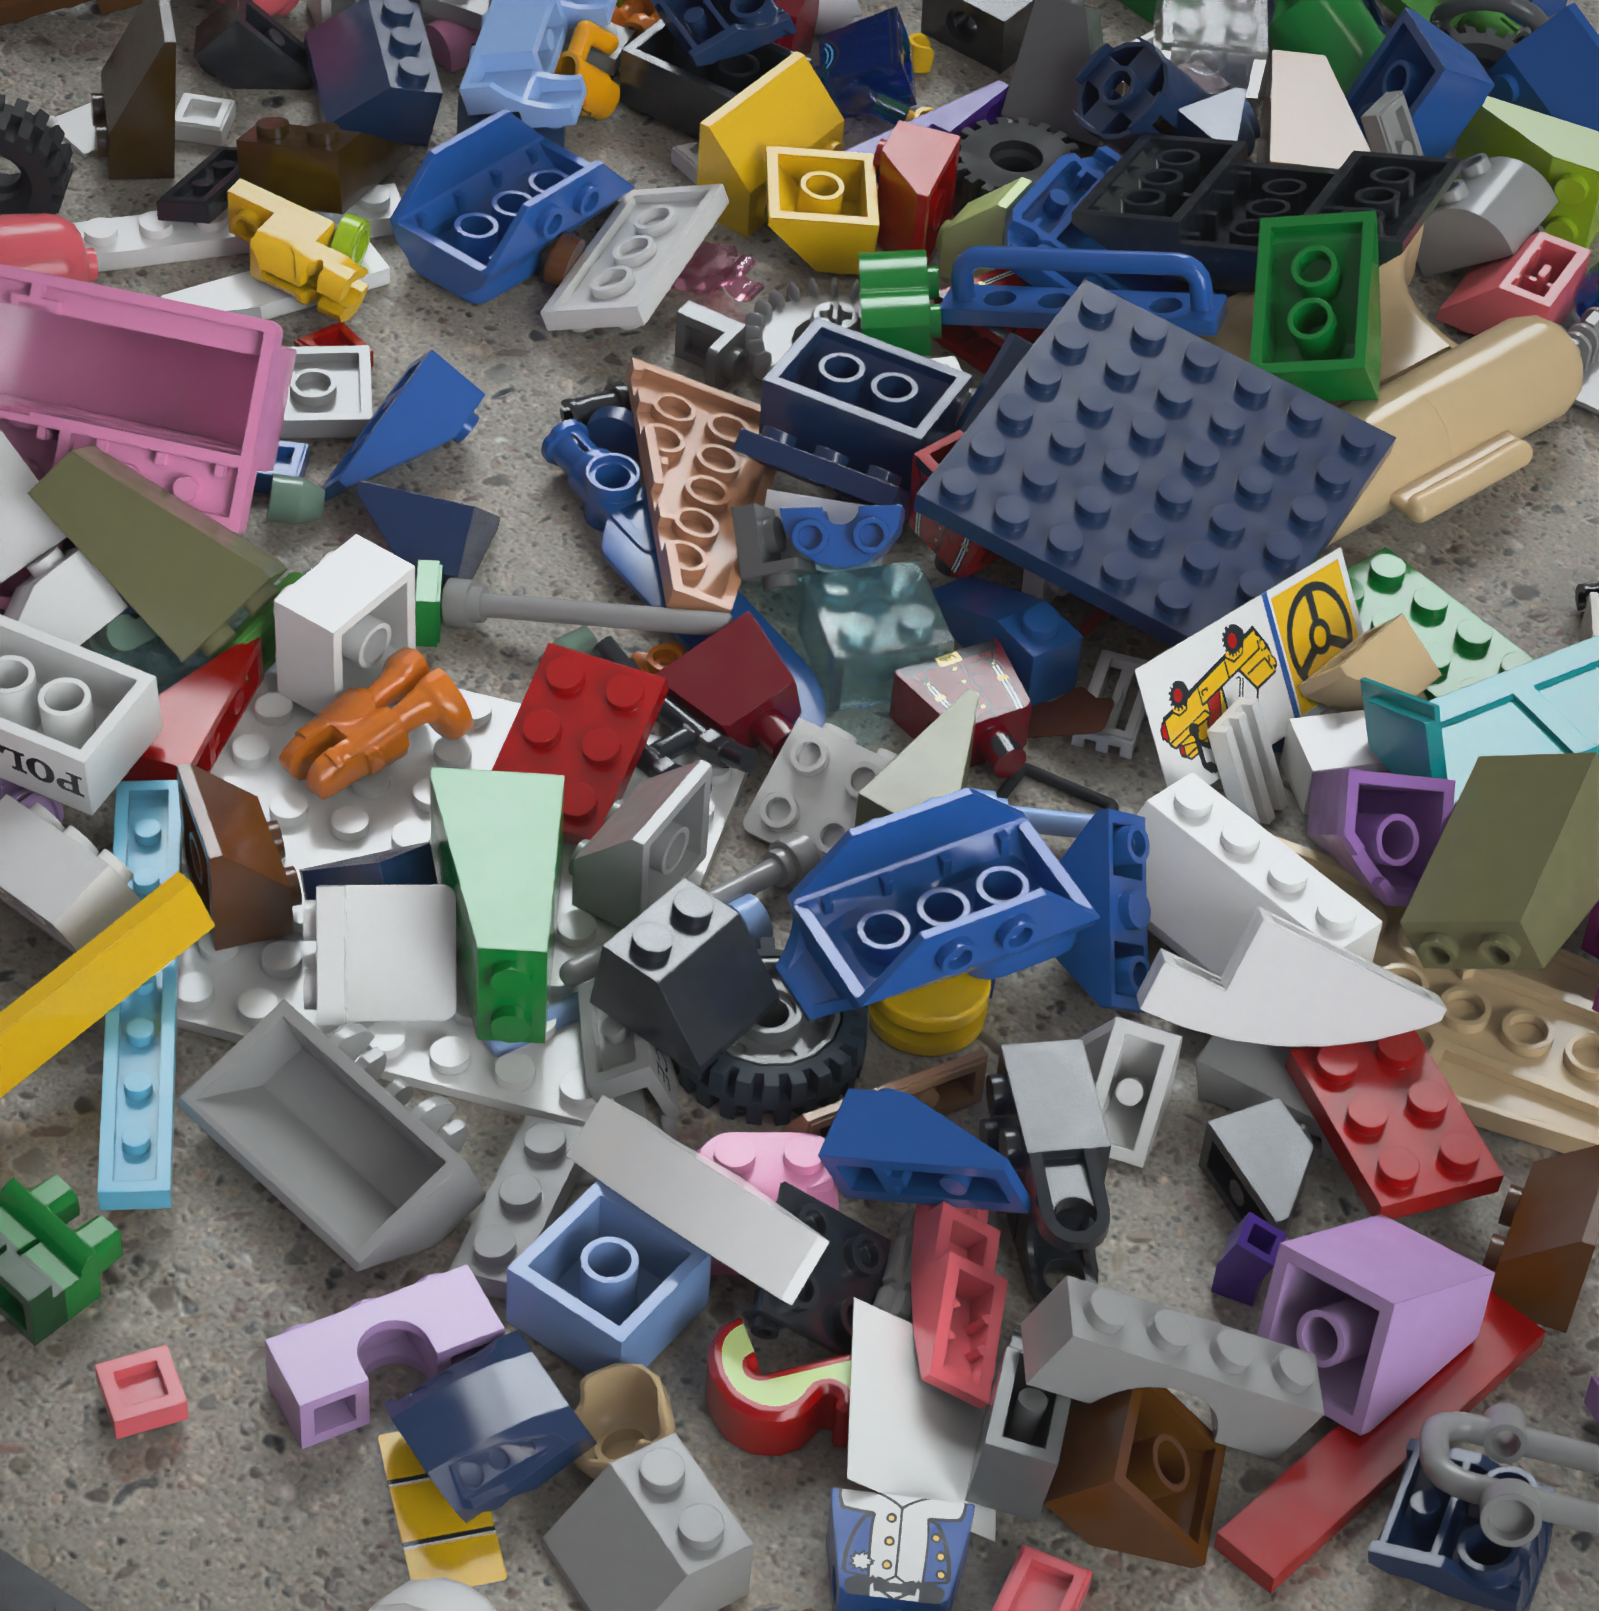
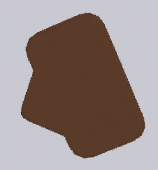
M1077 687L1052 702L1038 703L1032 707L1028 738L1097 733L1107 725L1114 707V700L1111 698H1096L1085 688Z

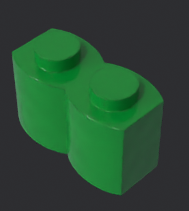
M926 249L858 252L862 334L920 356L931 355V338H942L941 305L929 304V300H939L938 266H927Z

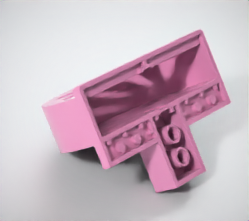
M0 264V429L38 481L69 451L94 445L231 531L246 533L257 471H274L297 350L281 345L283 330L278 323L272 320ZM67 537L55 546H58L63 551L72 549L73 542ZM28 565L0 583V609H7L16 587L32 576L27 569Z

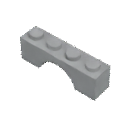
M1067 1275L1021 1323L1026 1385L1089 1404L1110 1394L1134 1388L1161 1387L1184 1391L1200 1398L1210 1406L1214 1442L1276 1461L1325 1415L1315 1354Z

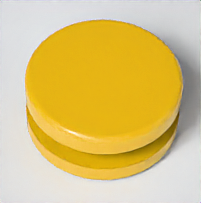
M964 973L868 1005V1023L883 1041L906 1053L920 1056H940L956 1052L972 1043L984 1027L991 980L975 978Z

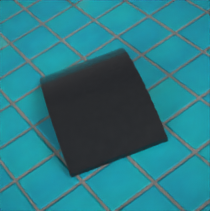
M1143 133L1072 211V224L1109 250L1178 252L1191 255L1208 270L1212 281V288L1255 292L1260 218L1375 211L1378 223L1380 267L1405 251L1462 170V159L1353 150L1339 170L1251 163L1248 162L1247 141ZM1164 275L1176 280L1187 282L1184 278L1180 276Z

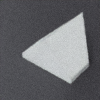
M1116 1016L1114 1019L1078 1038L1083 1039L1111 1143L1109 1158L1141 1168L1145 1166L1171 1098L1183 1036Z

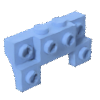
M492 0L488 12L482 16L481 31L476 45H473L470 49L469 64L459 88L468 115H493L504 108L510 112L519 111L522 121L531 128L548 127L556 129L567 125H576L587 93L582 75L554 74L569 28H575L578 22L582 20L592 21L598 26L609 25L617 0Z

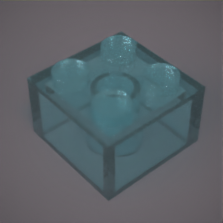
M919 560L802 576L798 632L817 681L824 692V699L830 712L890 704L895 670L953 652V638Z

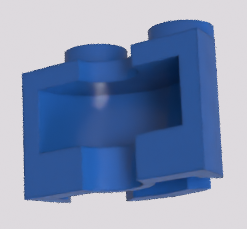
M902 504L859 506L855 518L849 523L840 525L829 521L828 514L823 510V507L779 508L784 531L795 548L803 556L820 567L841 572H851L871 567L877 560L886 555L902 534L906 511Z

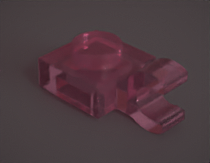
M702 241L671 287V289L693 292L697 295H710L720 287H723L733 298L741 302L752 301L765 288L763 283L751 281L745 276L756 265L754 258L744 254L738 255L736 246Z

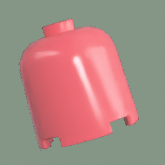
M48 213L0 214V264L85 282L97 281L98 260L94 248H86L81 233L73 223L60 215Z

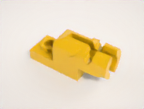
M240 178L228 190L229 233L249 242L250 275L294 296L296 301L307 306L309 303H316L318 301V312L340 322L348 321L362 304L369 284L358 279H363L369 271L356 264L348 256L331 248L335 234L334 221Z

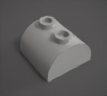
M1479 153L1462 161V170L1459 173L1461 179L1453 181L1438 202V205L1424 222L1417 256V263L1423 276L1427 277L1514 255L1558 203L1556 195L1547 180L1533 167L1514 158L1501 156L1488 158L1486 153Z

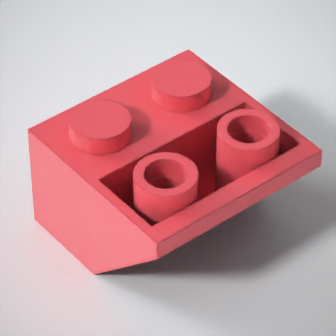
M1542 231L1528 237L1514 255L1473 265L1440 307L1436 320L1456 327L1463 333L1476 336L1509 318L1538 315L1562 325L1579 301L1592 250Z

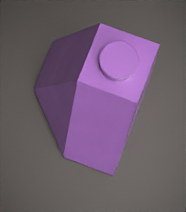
M1355 769L1313 772L1311 777L1307 836L1384 905L1408 907L1453 812L1456 780Z

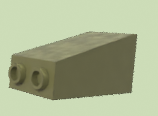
M1597 752L1478 757L1400 921L1423 968L1544 969L1599 901V756Z

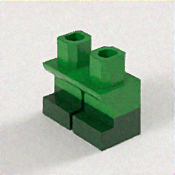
M57 1174L30 1190L13 1177L0 1191V1315L34 1346L101 1296L99 1274L109 1268L123 1255L121 1234L103 1215L95 1216L75 1231L67 1225V1223L80 1215L79 1199L73 1189Z

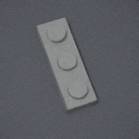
M530 1115L525 1116L449 1270L468 1264L486 1296L506 1300L507 1267L560 1217L583 1169L566 1156L583 1127Z

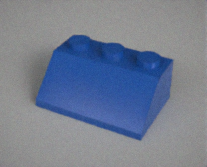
M1574 2L1508 50L1487 73L1495 84L1489 94L1492 98L1599 132V35Z
M1405 7L1345 98L1370 148L1360 117L1386 92L1402 90L1423 155L1444 158L1448 151L1453 148L1458 137L1476 111L1484 104L1495 84L1471 51L1417 12Z

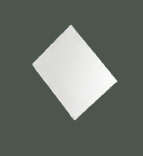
M854 1297L847 1479L883 1494L974 1504L965 1501L986 1406L979 1409L921 1380L913 1324ZM995 1364V1370H994V1377H995V1374H996V1364ZM974 1504L975 1510L971 1532L995 1542L996 1510Z

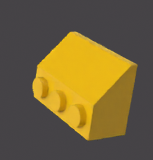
M795 51L700 122L697 185L723 183L729 203L716 222L746 237L768 222L765 166L766 146L845 151V145L843 144L844 118L804 54Z

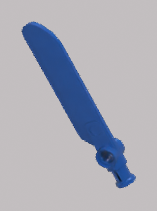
M569 419L559 423L543 440L541 447L542 456L548 463L560 466L569 476V487L584 502L585 520L594 529L604 532L601 544V554L604 560L646 606L666 608L646 490L640 484L639 466L626 455L611 453L608 449L597 448L589 439V430L582 422ZM738 590L730 613L733 621L747 611L754 616L794 677L802 712L799 717L822 728L826 722L824 692L813 671ZM672 633L687 651H690L710 637Z

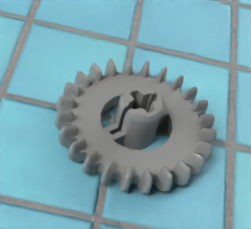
M811 277L808 282L806 297H802L799 288L794 282L790 281L787 287L786 302L784 296L776 289L770 291L768 302L758 299L755 303L754 312H749L745 318V350L748 351L747 364L752 367V373L758 379L763 380L816 317L862 334L859 280H855L851 291L846 296L841 295L836 277L832 278L827 294L823 295L818 291L815 279Z

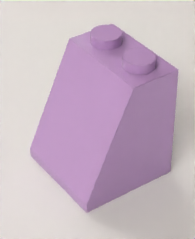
M1383 1214L1279 1244L1257 1336L1315 1354L1325 1416L1361 1436L1372 1431L1478 1337L1495 1272Z

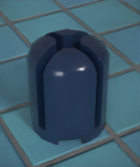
M1140 37L1136 38L1141 42H1125L1114 48L1108 43L1104 44L1087 59L1076 76V81L1081 86L1077 97L1078 113L1073 110L1074 116L1083 129L1119 155L1125 154L1143 133L1166 135L1154 124L1159 116L1163 117L1178 130V109L1210 97L1196 82L1171 62L1161 50ZM1122 81L1130 87L1124 96L1115 90Z

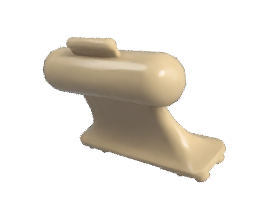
M1424 224L1401 255L1379 267L1382 341L1379 399L1328 402L1396 437L1390 455L1328 546L1395 508L1404 513L1410 521L1424 523L1528 465L1532 460L1533 450L1531 445L1527 441L1522 440V438L1564 415L1582 391L1583 363L1580 349L1559 324L1538 315L1509 318L1458 345L1422 314L1409 293L1408 285L1414 274ZM1239 292L1227 298L1228 313L1218 334L1215 336L1198 337L1250 363L1255 292Z

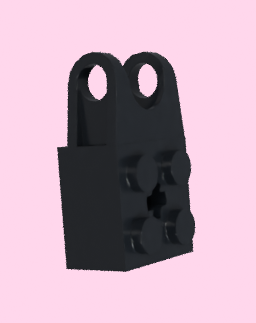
M1083 1039L1001 1045L997 1073L988 1074L986 1078V1099L990 1118L980 1120L979 1140L1009 1160L1033 1201L1029 1214L996 1211L998 1215H1007L1012 1240L1016 1247L1028 1292L1037 1304H1040L1053 1290L1046 1284L1043 1277L1054 1270L1070 1271L1081 1280L1098 1285V1266L1095 1248L1103 1243L1108 1234L1110 1224V1207L1104 1182L1111 1143Z

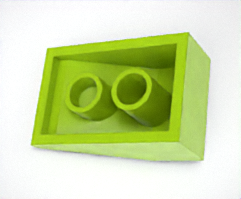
M1487 96L1484 104L1479 107L1460 134L1454 159H1462L1464 161L1473 155L1486 153L1488 158L1498 156L1509 157L1530 165L1547 180L1558 200L1555 207L1540 223L1545 233L1589 249L1599 231V132ZM1458 174V176L1455 178V180H1456V179H1461V177H1460L1459 174Z

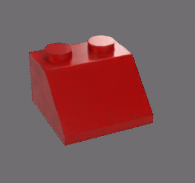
M899 120L888 140L880 139L875 150L873 166H875V171L880 172L879 183L876 184L879 212V231L876 242L883 251L926 249L927 266H929L937 251L936 239L939 230L946 220H952L961 136Z

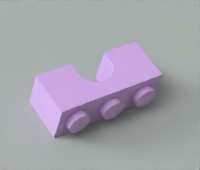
M468 1264L445 1273L427 1275L413 1285L384 1296L360 1300L344 1311L309 1324L293 1325L281 1334L266 1339L267 1384L301 1449H305L370 1423L369 1379L367 1375L373 1370L390 1364L407 1365L417 1369L427 1380H430L450 1366L478 1353L496 1338L503 1336L504 1326Z

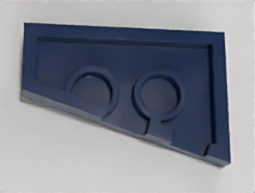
M764 425L761 435L741 428L733 450L742 456L816 487L825 489L828 486L833 488L835 493L862 505L902 504L906 510L904 522L909 523L911 494L899 487L902 480L901 476L870 464L866 474L847 468L849 457L820 445H816L813 454L794 448L798 438L770 426Z

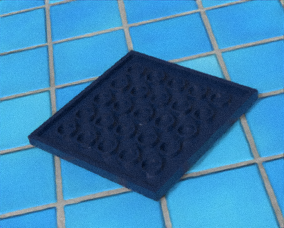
M1085 279L916 493L913 510L1173 647L1316 562L1390 455L1396 437Z

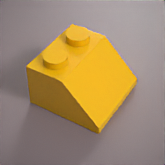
M766 146L768 226L816 272L859 275L858 252H875L879 231L875 166H873L874 154Z

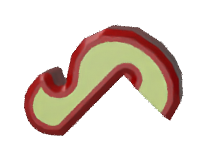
M737 1318L718 1329L708 1348L705 1400L709 1415L726 1441L754 1455L781 1456L799 1450L822 1428L832 1431V1443L834 1446L848 1447L851 1354L761 1374L755 1351L741 1318Z

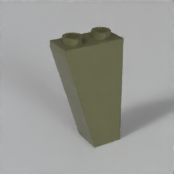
M94 445L69 451L27 493L182 662L202 652L208 658L217 654L237 634L230 625L245 611L253 617L263 610L280 593L274 583L288 570L277 558Z

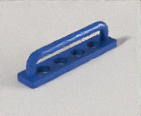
M991 245L969 247L957 256L952 265V286L940 304L941 324L1046 329L1077 290V288L974 284V271L979 268L1180 276L1188 282L1190 293L1128 290L1107 291L1196 336L1217 335L1228 313L1227 296L1224 294H1213L1212 281L1208 270L1191 255L1178 252Z

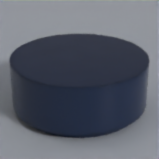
M605 406L599 408L590 416L586 427L589 430V439L597 448L608 449L611 453L623 454L633 460L636 458L639 449L634 427V415L631 411L619 406Z

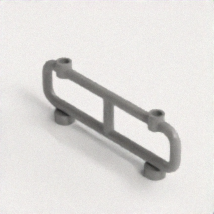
M1510 1403L1495 1404L1489 1407L1483 1416L1451 1411L1439 1412L1425 1420L1419 1433V1457L1425 1476L1437 1488L1450 1496L1479 1505L1481 1528L1484 1534L1494 1543L1505 1547L1525 1545L1538 1535L1542 1521L1599 1535V1503L1535 1488L1527 1482L1515 1478L1498 1479L1474 1473L1455 1464L1450 1459L1449 1441H1462L1483 1446L1486 1454L1492 1460L1499 1463H1513L1524 1456L1599 1475L1598 1444L1527 1427L1523 1411ZM1501 1431H1510V1432H1512L1511 1434H1508V1435H1500V1434H1497V1433H1499V1432H1501Z

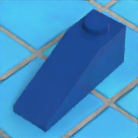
M430 350L408 366L321 488L325 490L324 500L327 501L357 487L359 480L368 482L436 450L451 440L459 444L477 424L479 416L474 413V410L486 394L434 350Z
M972 575L966 578L961 577L920 595L919 604L963 648L993 638L998 639L1031 701V707L1038 703L1050 701L1075 689L1083 636L1047 600Z
M883 1088L879 1091L848 1089L818 1154V1157L833 1177L834 1182L845 1198L934 1206L944 1201L957 1208L1029 1214L1033 1204L1031 1197L1006 1157L911 1094L891 1088Z

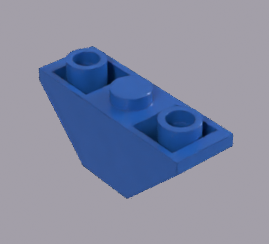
M1109 808L1099 809L1095 812L1059 861L1100 916V919L1092 927L1079 931L1077 933V941L1071 950L1055 958L1100 1007L1132 1013H1148L1140 1010L1136 995L1150 970L1148 963L1147 925L1150 921L1151 908L1147 898L1146 860L1150 849L1149 838L1145 829V817Z

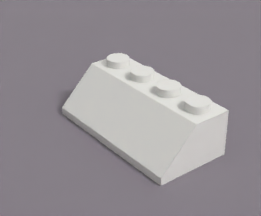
M1193 772L1148 799L1137 813L1138 816L1145 817V829L1150 845L1149 855L1146 860V886L1151 916L1147 929L1183 959L1221 977L1257 907H1261L1373 962L1383 921Z

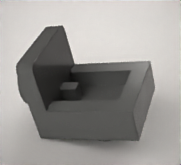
M688 300L677 311L674 356L705 369V384L723 390L731 381H737L746 369L749 357L748 351L745 350L746 325Z

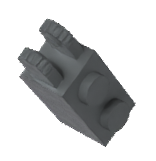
M1013 1325L992 1383L990 1402L985 1408L965 1501L1037 1522L1058 1466L1071 1398L1026 1385L1021 1325Z

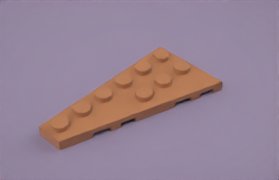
M632 357L625 376L631 410L634 415V427L666 608L731 613L741 583L731 507L752 503L764 506L767 489L771 490L777 472L774 469L751 461L733 450L741 428L759 434L761 405Z

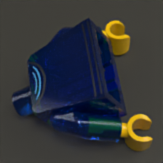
M897 6L867 18L859 19L852 24L824 34L819 39L820 65L813 66L812 68L844 119L871 115L896 126L899 120L908 122L935 110L931 107H921L915 112L910 110L911 106L917 105L915 73L930 72L935 53L930 48L931 43L926 35L913 33L908 36Z

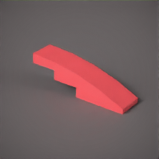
M944 1201L937 1206L916 1204L913 1224L911 1298L913 1334L921 1380L982 1409L989 1405L1008 1285L1007 1279L994 1273L1001 1231L987 1224L989 1210L957 1208Z

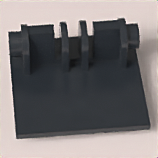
M784 1181L780 1183L778 1198L775 1202L830 1242L792 1305L784 1302L762 1287L755 1289L753 1303L747 1308L746 1319L751 1323L750 1332L758 1338L771 1340L778 1338L780 1329L788 1328L838 1356L851 1354L854 1297L873 1306L877 1292L884 1284L882 1278L887 1266L891 1240Z

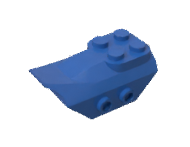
M503 108L427 153L391 215L390 222L396 241L408 258L412 269L461 297L463 300L469 303L481 304L498 297L534 275L540 269L542 251L552 246L560 234L573 232L635 187L604 163L598 160L592 163L543 137L510 111Z
M966 787L941 797H932L916 806L882 818L871 819L862 825L849 829L787 896L793 915L792 926L787 944L781 957L775 964V969L778 977L803 1011L806 1020L811 1021L838 1012L861 1008L964 973L975 978L988 980L1010 975L1058 957L1071 950L1077 941V933L1092 927L1100 919V916L1022 811Z

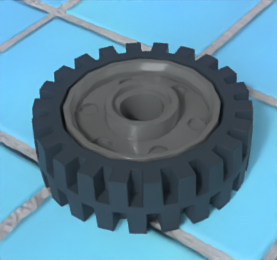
M760 937L759 949L757 951L780 995L777 1006L698 1076L674 1059H672L676 1074H680V1085L688 1094L697 1090V1102L708 1110L720 1101V1116L734 1121L739 1110L747 1111V1124L761 1126L763 1114H772L775 1126H781L790 1123L792 1111H796L800 1117L805 1113L818 1109V1105L825 1107L838 1102L840 1094L845 1096L848 1089L854 1088L856 1078L859 1079L866 1053L869 1020L868 1005L807 1021L803 1011L787 987L784 986L775 969V964L784 950L775 949V937Z

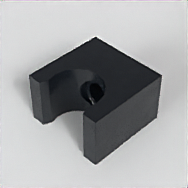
M923 0L921 33L1001 74L1017 61L1035 0Z

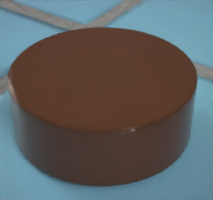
M568 232L558 236L545 263L543 279L546 284L558 288L584 252V239Z

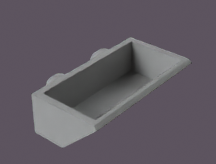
M283 999L180 1096L177 1106L356 1272L437 1246L486 1196L467 1161L458 1154L467 1137V1126L458 1117L445 1125L457 1108L445 1097L434 1096L422 1101L410 1111L405 1105L410 1101L414 1093L411 1085L402 1078L394 1080L386 1088L378 1083L387 1061L386 1054L376 1046L363 1054L355 1062L356 1058L365 1051L375 1037L366 1027L361 1024L348 1025L328 1038Z

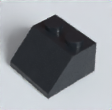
M684 878L602 946L590 1003L698 1076L776 1007L780 995L739 913Z

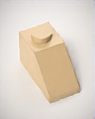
M1402 613L1360 634L1301 683L1298 688L1303 696L1342 712L1364 710L1361 678L1366 677L1427 700L1423 691L1442 674Z

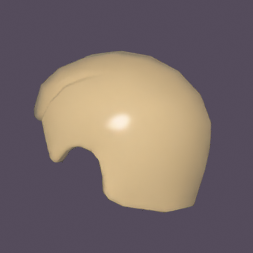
M613 1363L588 1373L580 1381V1400L574 1412L591 1433L597 1444L574 1460L573 1463L577 1469L591 1478L596 1479L611 1462L676 1432L672 1407L660 1377L642 1364Z

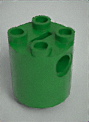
M1273 0L1276 5L1272 21L1259 34L1270 54L1272 55L1273 50L1325 55L1346 96L1385 38V35L1363 1Z

